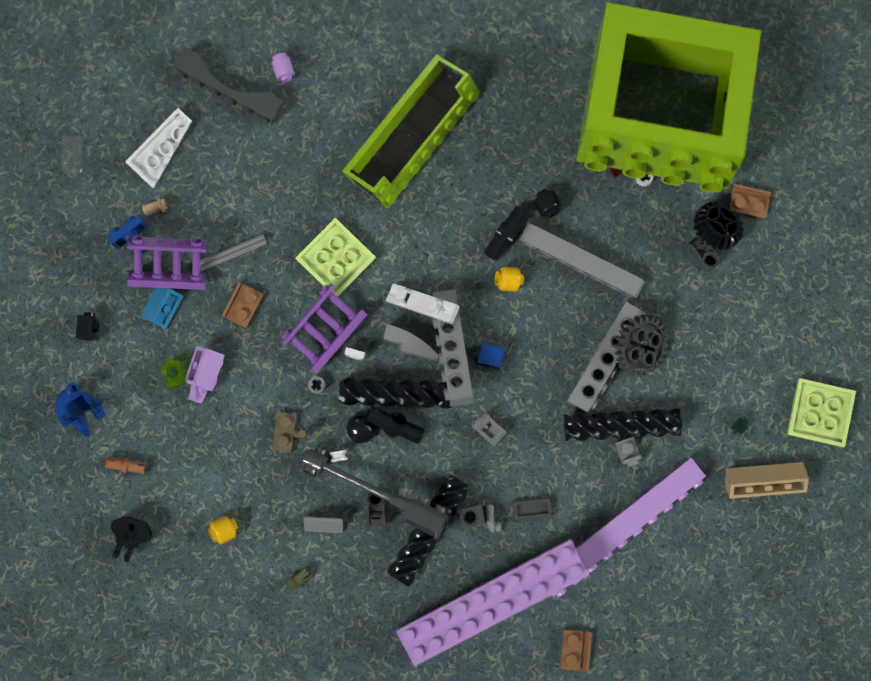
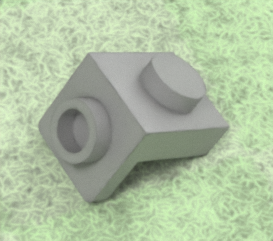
M487 413L480 416L473 425L475 430L493 447L507 433Z

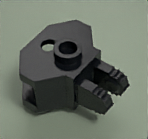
M130 516L113 520L110 528L116 537L115 542L117 544L112 556L117 559L121 553L122 546H127L128 549L124 556V561L128 563L134 549L139 544L151 540L153 532L148 524Z

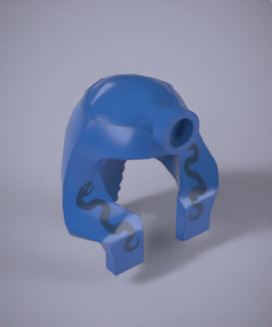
M69 383L55 400L56 412L61 424L64 427L72 424L84 437L89 436L87 428L89 425L82 417L83 413L91 410L97 420L106 415L102 408V402L79 390L75 383Z

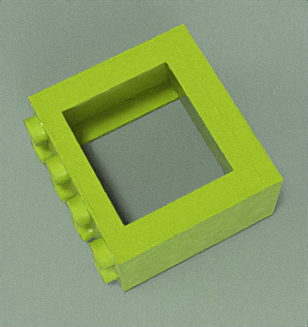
M607 2L596 40L576 161L584 163V166L591 171L601 172L610 167L623 170L622 173L629 178L639 179L648 174L661 177V181L667 185H682L686 181L699 184L701 190L711 193L720 192L723 188L727 189L745 156L761 30ZM622 60L719 77L711 134L613 117ZM724 94H727L726 102H723Z

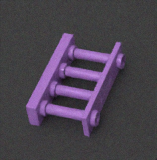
M140 235L129 236L127 249H134V270H129L127 286L205 290L206 274L200 273L201 252L206 253L207 240L200 238L171 239L143 237ZM142 250H154V271L142 270ZM161 251H173V272L161 271ZM181 252H193L192 273L181 272Z
M329 284V286L324 285L319 291L320 296L292 329L288 328L281 335L283 339L280 342L284 345L288 342L292 343L310 359L312 364L309 367L317 373L368 315L362 309L352 310L332 292L336 287L333 284ZM326 298L348 316L349 320L345 325H340L319 307ZM314 312L335 330L336 336L332 340L327 339L307 322ZM301 327L323 345L324 350L320 354H315L294 336Z

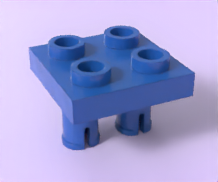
M131 216L125 221L123 227L113 229L107 239L111 245L119 249L128 243L129 236L139 235L148 228V225L140 216Z

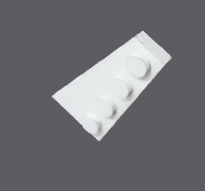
M177 108L125 161L153 189L191 125L192 120Z

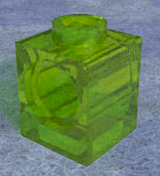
M170 359L164 362L165 365L160 366L168 389L187 384L185 380L186 374L181 361ZM173 368L178 369V376L175 378H171L169 375Z

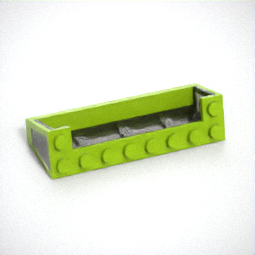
M436 54L342 170L343 173L388 209L396 201L402 190L408 186L414 175L420 171L426 160L431 157L434 150L441 145L446 135L454 129L455 124L465 115L471 104L477 100L481 92L470 74Z

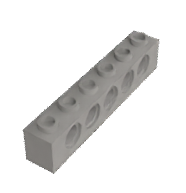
M455 289L433 293V297L458 305ZM458 310L453 324L433 318L434 329L438 328L439 335H435L437 347L441 346L442 351L438 353L439 363L444 364V371H441L442 382L447 383V389H444L445 401L449 400L450 407L473 403V393ZM445 328L453 329L451 332L448 333L443 331ZM449 345L456 347L454 350L446 349ZM452 363H457L459 365L457 368L449 367V365ZM454 381H460L462 383L460 386L457 387L452 385Z
M625 302L566 402L584 413L594 410L598 403L595 399L598 394L602 395L608 386L605 382L608 377L612 379L617 371V368H615L617 362L615 360L619 356L614 355L618 348L614 347L613 338L621 336L619 330L624 331L622 327L624 321L634 320L635 315H646L645 312ZM610 354L613 358L612 363H605L603 355ZM595 370L602 372V380H596L593 377ZM589 386L593 389L591 397L583 393L584 387Z

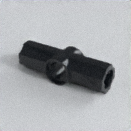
M515 206L506 221H503L495 232L494 238L488 244L484 253L497 262L508 245L510 246L519 234L518 231L530 214L521 207Z
M372 405L365 418V421L383 428L385 434L389 437H397L399 435L417 444L421 441L425 430L408 422L406 417L399 412L390 414Z

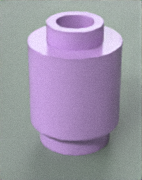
M286 53L274 55L272 57V66L277 80L282 81V83L291 81L295 72L290 58Z

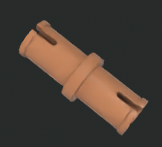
M107 456L105 469L121 470L122 473L134 472L145 474L146 462Z

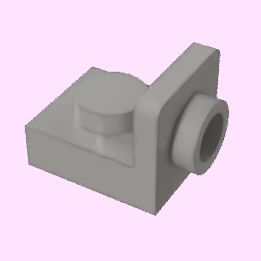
M634 437L615 443L622 465L627 464L630 467L639 464L638 460L642 459V456L639 454Z

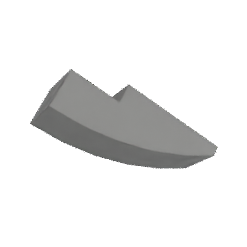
M386 325L383 340L402 345L401 353L438 361V354L423 340L399 327Z

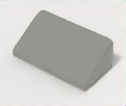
M304 517L305 531L343 533V518Z

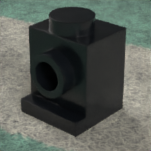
M84 312V315H78L76 338L79 340L99 341V337L95 335L99 331V321H97L95 313Z

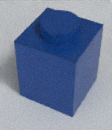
M482 344L481 348L477 347L475 359H478L477 364L500 369L504 349Z

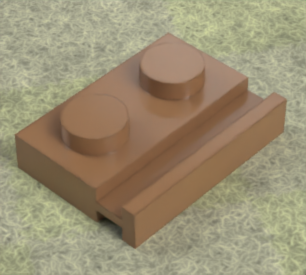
M734 184L729 202L730 209L736 211L737 214L765 220L771 192Z
M239 282L222 317L247 329L264 294Z
M563 629L560 669L589 672L592 632Z

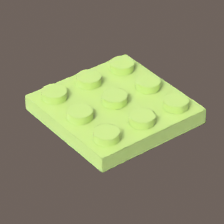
M335 218L295 259L323 286H329V284L336 286L332 292L338 297L376 257Z
M799 378L797 380L786 435L844 448L856 391Z

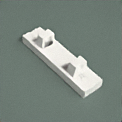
M394 283L386 298V301L390 304L449 324H453L459 310L457 304Z

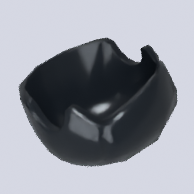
M364 413L354 414L349 418L346 426L348 436L352 441L359 444L368 443L373 439L376 432V426L365 421L366 414Z

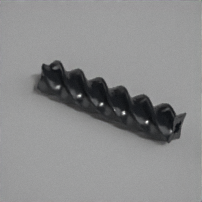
M345 378L339 382V402L345 405L361 403L365 406H373L379 403L387 407L396 404L403 407H413L415 405L423 408H431L435 405L444 409L454 407H450L449 400L445 401L444 389H447L446 382L437 384L430 380L419 383L413 380H403L398 383L393 379H385L379 382L372 378L362 381L355 378Z
M680 408L669 411L656 409L650 412L636 410L631 413L617 411L612 414L604 412L592 415L578 413L573 416L564 414L563 423L565 442L571 438L585 441L590 437L597 440H604L610 436L616 439H624L629 435L635 438H643L649 433L655 437H662L668 432L674 436H681V428L683 427Z
M450 475L441 484L439 495L431 500L429 506L433 508L436 505L444 507L447 510L445 514L449 515L448 522L456 515L457 506L466 499L467 489L471 487L455 476ZM445 525V527H444V529H443V531H442V533H441L440 536H442L443 533L445 532V530H446V525ZM417 528L414 529L409 535L408 544L400 549L397 561L389 566L387 573L409 587L414 581L415 572L423 567L426 555L430 554L435 548L437 538Z

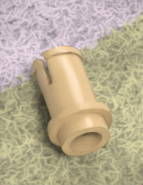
M158 198L157 201L142 205L145 216L160 211L165 212L168 206L164 198Z

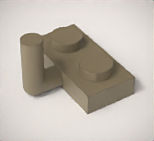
M277 412L272 450L292 453L293 439H305L307 437V432L304 430H295L297 414Z

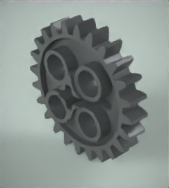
M641 314V316L635 315L634 320L629 319V325L623 324L625 329L624 331L619 330L621 336L615 338L619 343L614 345V347L618 348L614 355L619 356L615 361L620 363L619 368L624 369L623 372L634 377H642V375L648 376L649 372L654 373V366L660 367L658 362L664 361L662 355L667 354L664 348L669 346L665 344L669 337L664 336L667 330L663 329L664 324L659 323V319ZM630 341L653 347V350L631 345Z

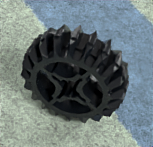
M710 201L702 205L695 213L693 229L697 230L696 235L700 236L701 241H705L707 246L712 245L713 250L718 248L721 251L736 246L741 240L744 223L739 221L741 216H737L735 214L736 211H732L730 206L726 207L724 202L719 204L717 201L713 203Z

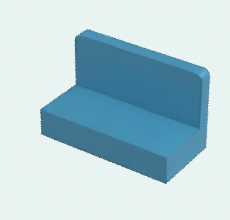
M155 288L140 317L166 330L183 295L170 288Z

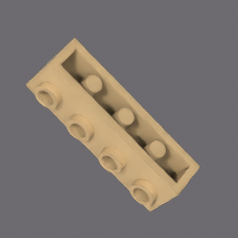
M803 462L726 468L725 485L730 499L807 492L809 481Z

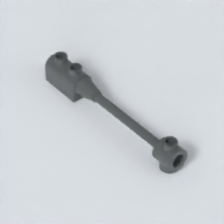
M317 447L315 451L310 449L306 453L302 462V471L309 476L316 477L317 474L320 475L325 470L389 501L391 505L403 512L402 518L405 523L436 538L440 537L449 515L445 514L447 510L444 507L436 505L433 508L428 505L429 501L421 496L416 500L395 494L392 495L328 464L327 452L322 448Z

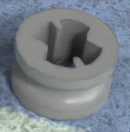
M315 376L309 380L308 388L312 393L320 394L325 390L326 383L321 377ZM316 380L318 382L320 380L322 382L320 390H317V388L315 390L312 389L314 386L313 381Z

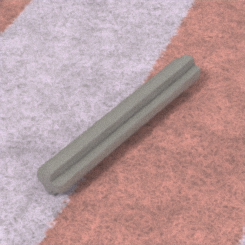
M261 234L201 259L200 272L266 245L267 241L264 235Z

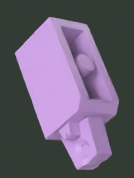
M196 346L185 378L187 384L191 385L189 400L202 403L207 391H213L217 384V377L223 366L225 355Z

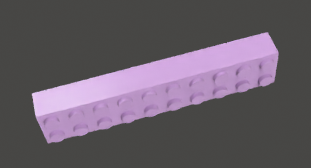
M570 538L403 625L396 632L410 660L416 666L586 578L590 573Z

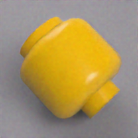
M501 267L495 273V285L501 291L516 292L524 284V275L521 274L519 268Z
M224 515L210 522L208 533L214 543L224 544L236 537L238 526L233 518L229 519V517Z

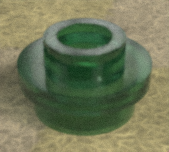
M740 417L731 426L733 434L737 435L739 433L742 435L749 427L747 425L748 420Z

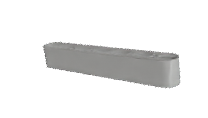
M527 223L519 239V242L633 299H637L645 283L643 279L535 225Z

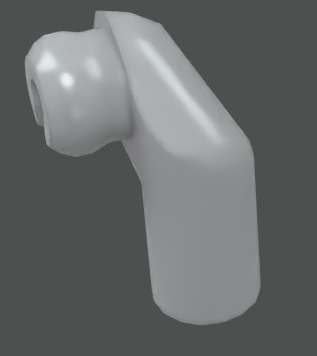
M485 505V522L490 532H501V522L494 521V505Z

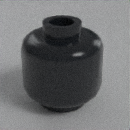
M543 189L536 194L537 197L534 200V205L540 216L549 219L560 213L562 203L555 191Z

